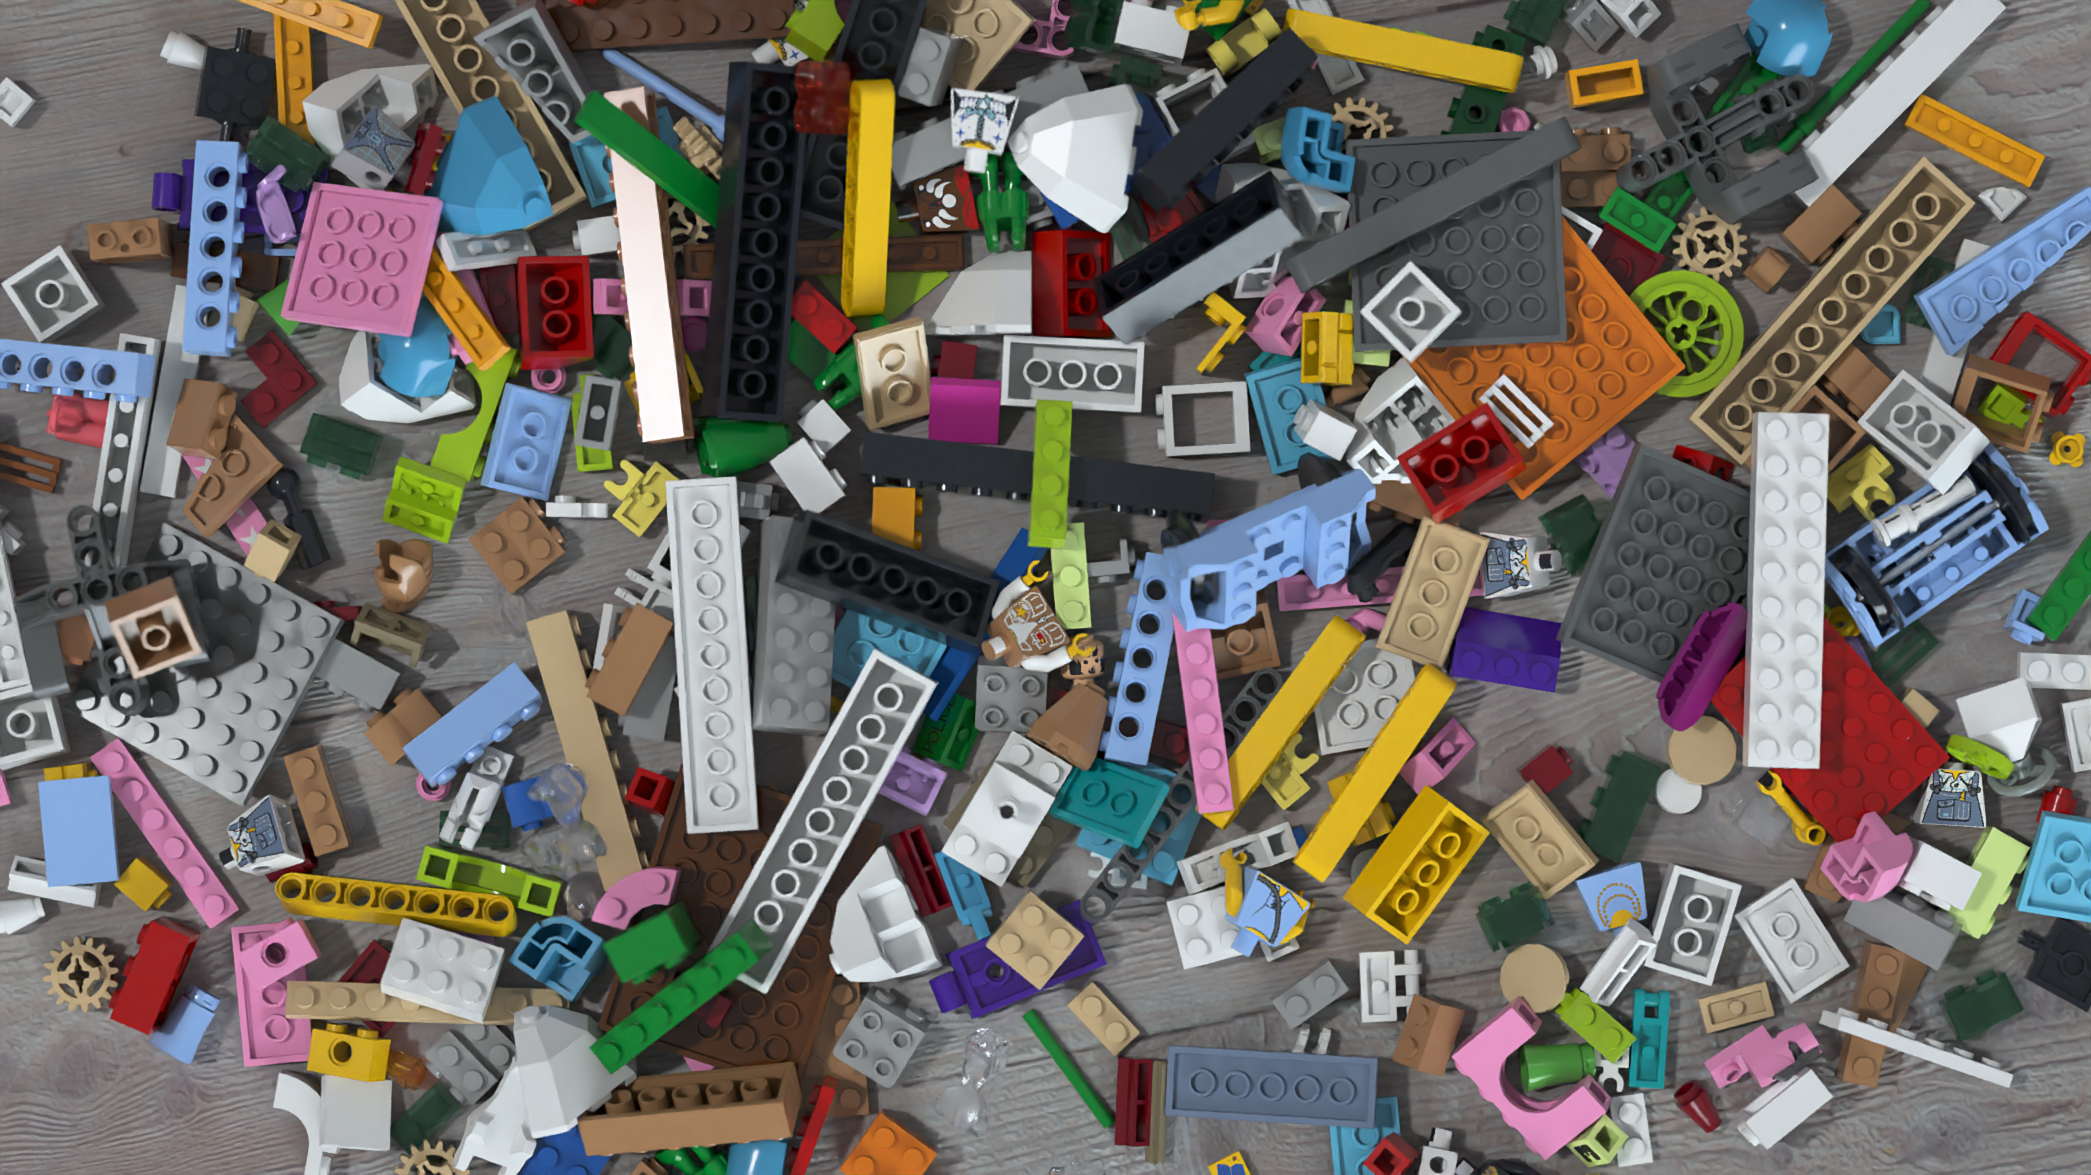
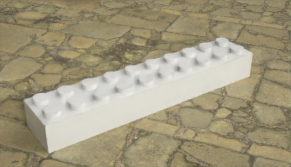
M1757 412L1752 414L1747 589L1748 616L1746 626L1742 766L1819 769L1829 414Z
M878 648L874 649L708 950V952L711 951L746 922L753 919L774 947L758 962L738 976L737 979L764 994L770 990L938 684L936 680Z

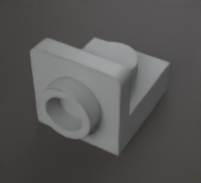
M1568 0L1564 4L1563 10L1557 16L1561 23L1568 25L1584 44L1594 52H1597L1620 28L1596 0Z
M1031 180L1021 183V189L1029 194L1030 213L1028 220H1026V226L1033 224L1034 230L1053 225L1054 216L1035 184Z

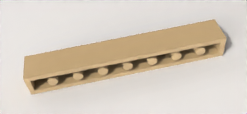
M565 610L527 621L526 624L604 891H608L624 877L648 868L650 861L646 850L640 851L636 839L641 837L639 823L636 816L630 818L626 805L630 802L624 799L628 786L626 783L620 784L617 770H621L622 766L617 750H610L607 737L612 736L607 716L601 717L597 702L586 697L590 690L585 687L589 678L587 670L592 669V663L587 648L581 650L577 636L583 634L578 616H571L570 610Z

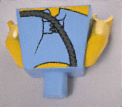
M1230 847L1220 855V864L1225 869V910L1227 911L1225 920L1240 929L1230 946L1231 948L1249 957L1258 941L1276 947L1302 934L1308 909L1315 905L1313 898L1303 899V889L1294 893L1258 870L1246 866L1242 869L1241 865L1247 860V855L1243 852H1240L1234 859L1232 856L1233 849Z

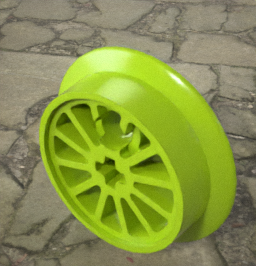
M1668 271L1646 280L1629 296L1642 314L1646 310L1663 325V328H1654L1676 355L1678 351L1680 352L1683 363L1686 366V376H1674L1658 389L1656 393L1671 397L1700 395L1715 388L1738 362L1744 342L1742 316L1733 297L1717 281L1693 271ZM1673 293H1681L1683 298L1676 303L1673 310L1669 296ZM1659 297L1663 298L1669 321L1652 307V302ZM1687 301H1693L1699 306L1700 315L1695 321H1689L1683 316L1682 307ZM1709 308L1715 320L1701 324L1707 317ZM1715 325L1718 326V340L1697 336V331ZM1683 326V334L1687 336V339L1676 343L1674 342L1675 335L1671 333V330ZM1694 342L1716 346L1717 349L1712 359H1709L1694 345ZM1687 349L1705 363L1704 368L1698 372L1693 371Z

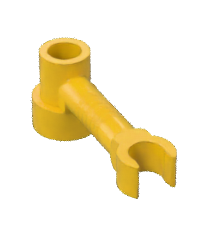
M1767 770L1773 777V783L1769 787H1764L1755 780L1757 788L1764 794L1770 795L1793 821L1791 829L1796 838L1803 843L1819 845L1824 841L1826 836L1824 828L1810 813H1804L1781 786V778L1772 770Z

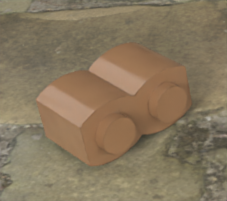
M1850 343L1821 376L1823 380L1820 382V385L1834 398L1839 394L1848 403L1845 409L1856 420H1859L1891 384L1892 380L1878 369L1857 347Z
M408 687L393 700L397 705L388 714L381 710L366 723L370 729L364 735L391 766L406 756L402 749L405 745L444 716L421 688L412 691Z

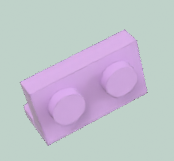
M1616 424L1576 456L1575 459L1580 467L1588 472L1601 486L1604 493L1613 499L1635 443Z
M903 746L878 793L927 816L947 773L942 771L943 766L929 758H924L921 761L911 756V750Z

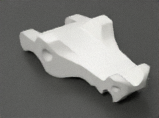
M517 1056L512 1057L511 1066L505 1071L503 1079L500 1081L494 1095L468 1116L462 1141L453 1158V1168L465 1171L473 1155L501 1165L502 1168L499 1170L498 1175H517L525 1161L533 1155L537 1144L531 1133Z

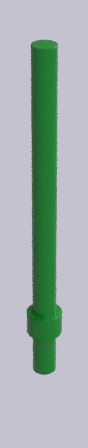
M1917 0L1806 114L1801 113L1792 123L1794 127L1775 145L1777 149L1786 155L1803 136L1808 137L1817 128L1816 123L1931 6L1928 0Z

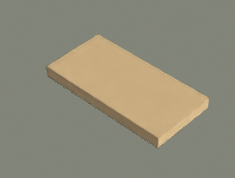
M1423 515L1375 647L1424 665L1429 662L1442 671L1490 538L1443 521L1435 524L1431 517Z

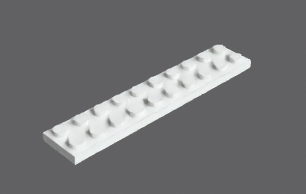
M737 477L665 481L687 834L759 829Z

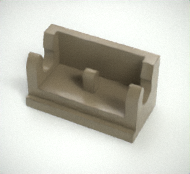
M365 603L355 620L350 644L357 646L362 638L412 656L410 666L416 668L418 661L420 662L423 658L431 626Z

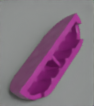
M1727 603V606L1719 607L1712 612L1708 610L1704 612L1694 625L1663 678L1656 698L1659 700L1661 719L1674 730H1687L1700 719L1740 652L1746 639L1748 616L1747 610L1742 605Z

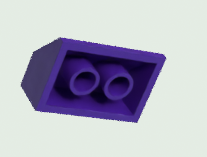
M1465 607L1452 642L1447 675L1555 693L1561 655V641L1556 640L1562 623Z

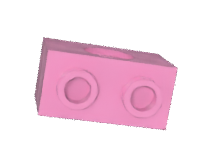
M1283 276L1274 283L1277 288L1264 298L1244 332L1262 351L1292 357L1302 341V313L1319 312L1326 299L1316 288L1301 294L1293 277Z
M291 917L272 927L275 934L264 940L258 934L241 944L244 951L236 954V957L256 992L322 956L303 919L294 923ZM272 943H280L285 947L286 957L283 961H275L271 958L269 948Z

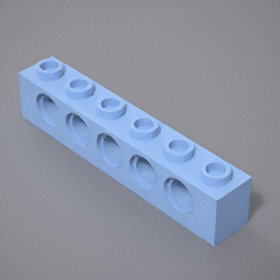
M196 140L182 348L188 355L231 357V348H236L238 330L237 327H233V313L239 312L240 294L235 292V280L240 278L242 274V258L237 257L238 243H243L244 222H239L240 208L246 207L247 200L246 187H242V173H248L249 154L244 152V148L239 142ZM220 171L229 172L230 179L228 183L223 187H215L213 184L215 175ZM217 206H226V218L220 222H213L211 219L213 209ZM218 240L224 241V252L218 257H211L209 255L210 245ZM214 275L222 276V287L216 292H209L206 287L209 278ZM218 310L221 315L219 323L213 327H206L204 323L205 315L209 311Z
M0 339V389L10 390L11 383L21 384L20 391L42 393V386L53 387L52 394L73 396L74 390L84 391V398L105 400L106 393L116 394L115 401L137 403V396L151 398L155 355ZM18 359H20L21 367L20 370L16 372V362ZM51 362L52 372L48 376L47 366ZM83 366L84 374L83 377L79 379L78 371L79 368ZM114 368L116 372L115 380L111 383L110 373Z
M1146 552L1144 560L1137 559L1133 580L1139 581L1137 594L1130 593L1126 614L1132 615L1130 628L1123 627L1119 648L1125 649L1123 663L1116 662L1112 682L1118 683L1116 697L1109 696L1106 712L1107 717H1112L1109 731L1102 730L1098 749L1099 751H1104L1103 760L1143 769L1147 766L1174 632L1171 604L1165 589L1166 577L1160 563L1163 555ZM1150 583L1161 584L1165 590V597L1161 600L1151 599L1146 592L1147 585ZM1143 617L1154 618L1158 623V631L1154 634L1144 633L1139 626L1140 620ZM1135 652H1147L1151 657V665L1145 669L1138 668L1132 659ZM1130 685L1140 686L1145 694L1144 700L1139 703L1129 701L1125 693L1126 688ZM1123 719L1133 720L1138 727L1137 734L1133 737L1123 736L1119 731V722Z

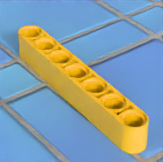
M1287 9L1282 30L1283 33L1290 27L1317 54L1508 93H1516L1524 60V57L1509 52L1298 9Z
M889 79L853 81L850 87L841 306L846 317L881 315L885 308L895 102L894 88Z
M1336 615L1329 622L1228 760L1234 809L1201 814L1203 817L1222 831L1232 823L1358 651L1366 638L1364 633L1339 615Z
M1429 662L1421 669L1297 852L1293 860L1294 864L1320 882H1323L1329 876L1451 696L1457 681Z
M287 873L281 876L275 885V892L283 908L288 913L395 926H400L402 919L406 918L445 931L495 937H506L512 934L518 926V917L512 902L507 897L501 895L301 873ZM301 889V893L297 897L286 898L289 891ZM336 893L331 901H320L324 894ZM362 896L370 897L367 904L363 906L355 905L358 898ZM394 901H405L401 908L397 910L389 909ZM430 904L439 905V908L433 913L427 914L423 912ZM470 907L474 909L473 913L468 917L458 916V913L464 908ZM500 911L508 912V916L504 920H492L496 913Z

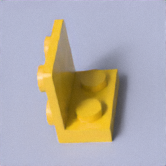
M1214 291L1202 304L1207 309L1204 316L1218 327L1225 323L1229 328L1194 370L1199 375L1204 369L1211 373L1224 357L1219 352L1226 342L1232 346L1246 329L1241 324L1246 317Z

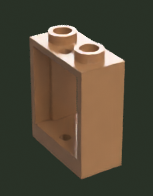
M159 218L87 224L90 260L111 265L173 259L174 241L172 224Z
M1970 354L1953 409L1974 424L1991 443L2028 454L2031 442L2039 443L2045 423L2038 422L2041 411L2049 413L2055 393L2048 391L2052 379ZM1978 376L2037 394L2026 430L1967 412Z

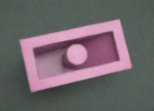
M1453 717L1409 756L1398 773L1419 794L1425 785L1432 788L1444 779L1476 742Z

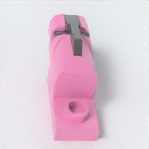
M1803 1021L1778 1033L1774 1039H1772L1764 1026L1761 1025L1705 1061L1704 1064L1719 1089L1727 1084L1736 1082L1748 1071L1763 1088L1777 1079L1788 1081L1805 1065L1807 1066L1821 1054L1822 1050L1818 1046L1819 1043Z

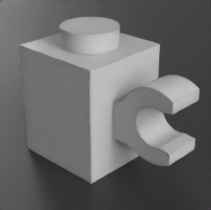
M737 481L739 517L765 520L771 517V514H778L780 493H774L773 485Z

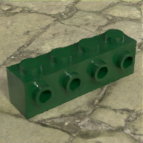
M1486 25L1483 32L1476 31L1471 45L1521 56L1527 38ZM1458 83L1464 85L1460 98L1453 97L1448 109L1447 117L1452 118L1448 132L1442 130L1440 135L1494 132L1508 92Z

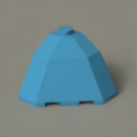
M494 95L464 108L457 120L459 125L451 141H447L436 164L437 171L433 185L429 191L425 190L423 196L435 197L443 201L437 231L487 235L524 228L554 215L545 185L530 152L499 99Z

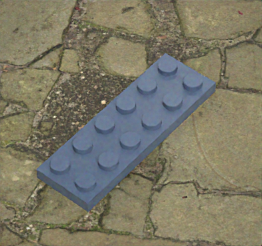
M1169 1045L1165 1116L1374 1129L1376 1124L1379 1057Z

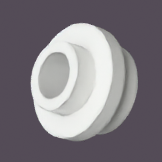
M1540 45L1531 48L1530 56L1527 59L1531 73L1534 76L1537 75L1541 80L1549 79L1551 74L1557 72L1558 68L1553 50L1549 46L1541 47Z

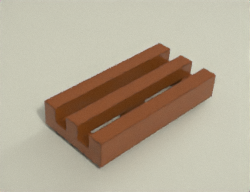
M0 442V452L3 450L53 464L52 471L0 457L1 465L50 478L48 484H44L0 471V479L54 493L63 463L62 459Z

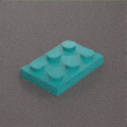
M1096 757L1089 770L1083 771L1075 766L1072 767L1048 812L1054 818L1138 849L1170 787L1164 781Z

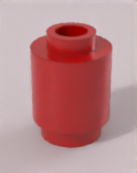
M2053 785L2052 790L2045 789L2036 822L2039 824L2042 810L2074 816L2079 801L2078 798L2072 797L2074 790L2058 785Z

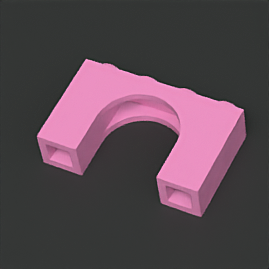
M1518 996L1463 1040L1451 1057L1454 1059L1456 1068L1464 1076H1469L1475 1082L1481 1096L1486 1101L1493 1102L1501 1111L1504 1121L1523 1135L1528 1148L1535 1154L1539 1153L1544 1160H1547L1605 1114L1613 1099L1590 1074L1563 1095L1552 1100H1534L1524 1096L1515 1089L1507 1075L1506 1059L1518 1047L1535 1035L1542 1023L1540 1018Z

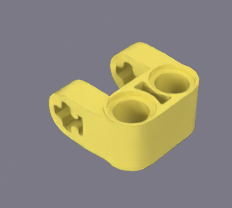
M1264 8L1228 32L1219 41L1214 42L1206 51L1224 77L1228 78L1257 58L1282 34V31L1271 14Z

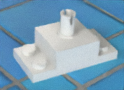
M1012 730L941 852L1002 887L1052 805L1056 794L1073 766Z

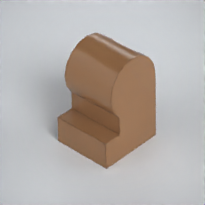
M1767 245L1761 249L1742 272V275L1763 293H1767L1783 276L1791 263Z

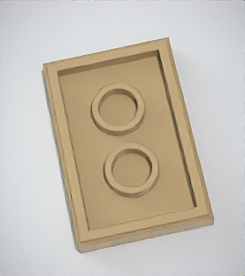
M918 316L853 334L866 425L869 430L872 431L929 415L931 373L923 320Z
M1533 779L1480 818L1485 827L1545 899H1548L1574 881L1599 861Z

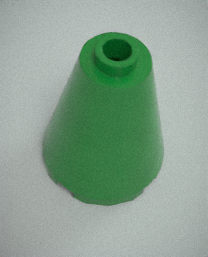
M699 417L693 420V427H700V435L694 436L699 466L702 475L709 473L711 478L738 476L774 459L787 450L788 445L793 443L789 424H783V422L719 417Z

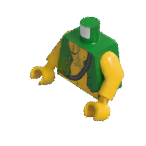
M1182 0L1185 6L1175 9L1174 14L1177 24L1185 30L1191 31L1201 26L1219 41L1252 0Z

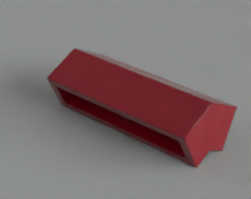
M922 824L889 836L921 917L923 918L952 906L951 897Z
M1118 1056L1114 1145L1130 1147L1149 1146L1153 1059Z

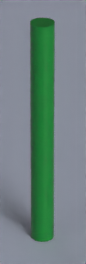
M1033 1008L1022 1016L1025 1022L1103 1128L1109 1127L1115 1122L1113 1116Z

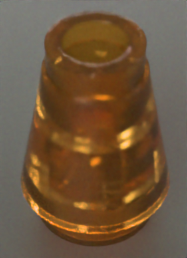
M389 1049L386 1075L404 1090L409 1088L415 1091L424 1080L428 1070L420 1058Z

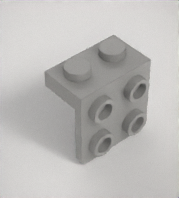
M982 651L978 657L975 727L980 731L1012 732L1013 730L1018 733H1026L1032 722L1046 711L1048 672L1026 670L1023 666L1013 669L1007 665L1002 656L995 660H989Z
M871 985L859 1008L835 1045L833 1055L880 1085L890 1088L894 1085L924 1037L931 1021L926 1019V1015L920 1009L914 1006L906 1007L896 1001V996L887 989H877Z

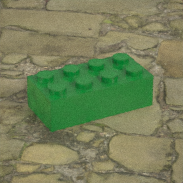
M683 901L618 933L604 943L603 946L622 983L632 979L635 985L653 976L661 967L665 966L667 969L683 961L696 950L694 944L701 939V936Z

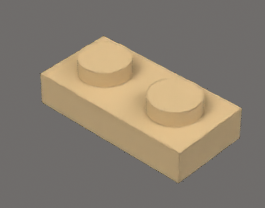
M1093 981L1067 1004L1072 1012L1114 1056L1140 1033Z
M1765 981L1697 998L1706 1033L1775 1016Z

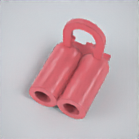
M74 393L73 396L54 394L51 409L47 410L49 421L46 433L55 434V437L59 440L102 449L109 400L84 398V395Z

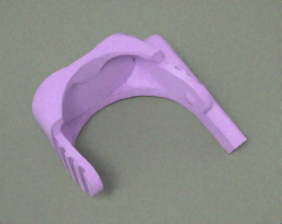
M278 165L261 180L256 191V204L266 234L270 241L276 244L287 242L296 237L295 223L286 198L277 182L286 173L285 167L282 165Z

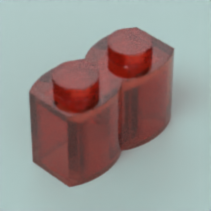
M799 62L796 72V89L799 97L794 112L797 132L846 133L849 124V106L846 98L851 84L848 63Z

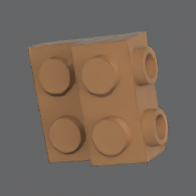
M1619 127L1601 128L1600 135H1587L1586 129H1573L1582 148L1559 161L1561 205L1565 208L1603 207L1616 186H1618L1616 173L1619 167L1631 159L1630 134H1622Z
M523 496L468 539L511 595L567 553L563 547L567 540L555 525L549 529L542 520L546 513L534 498L528 501Z
M1264 592L1256 593V613L1247 622L1235 624L1226 629H1210L1217 681L1256 672L1263 668L1281 666Z

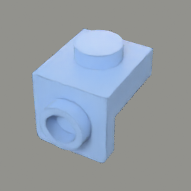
M2024 589L2018 591L2003 626L2004 629L2012 632L2011 638L2030 645L2031 641H2043L2045 633L2035 629L2024 620L2041 597Z

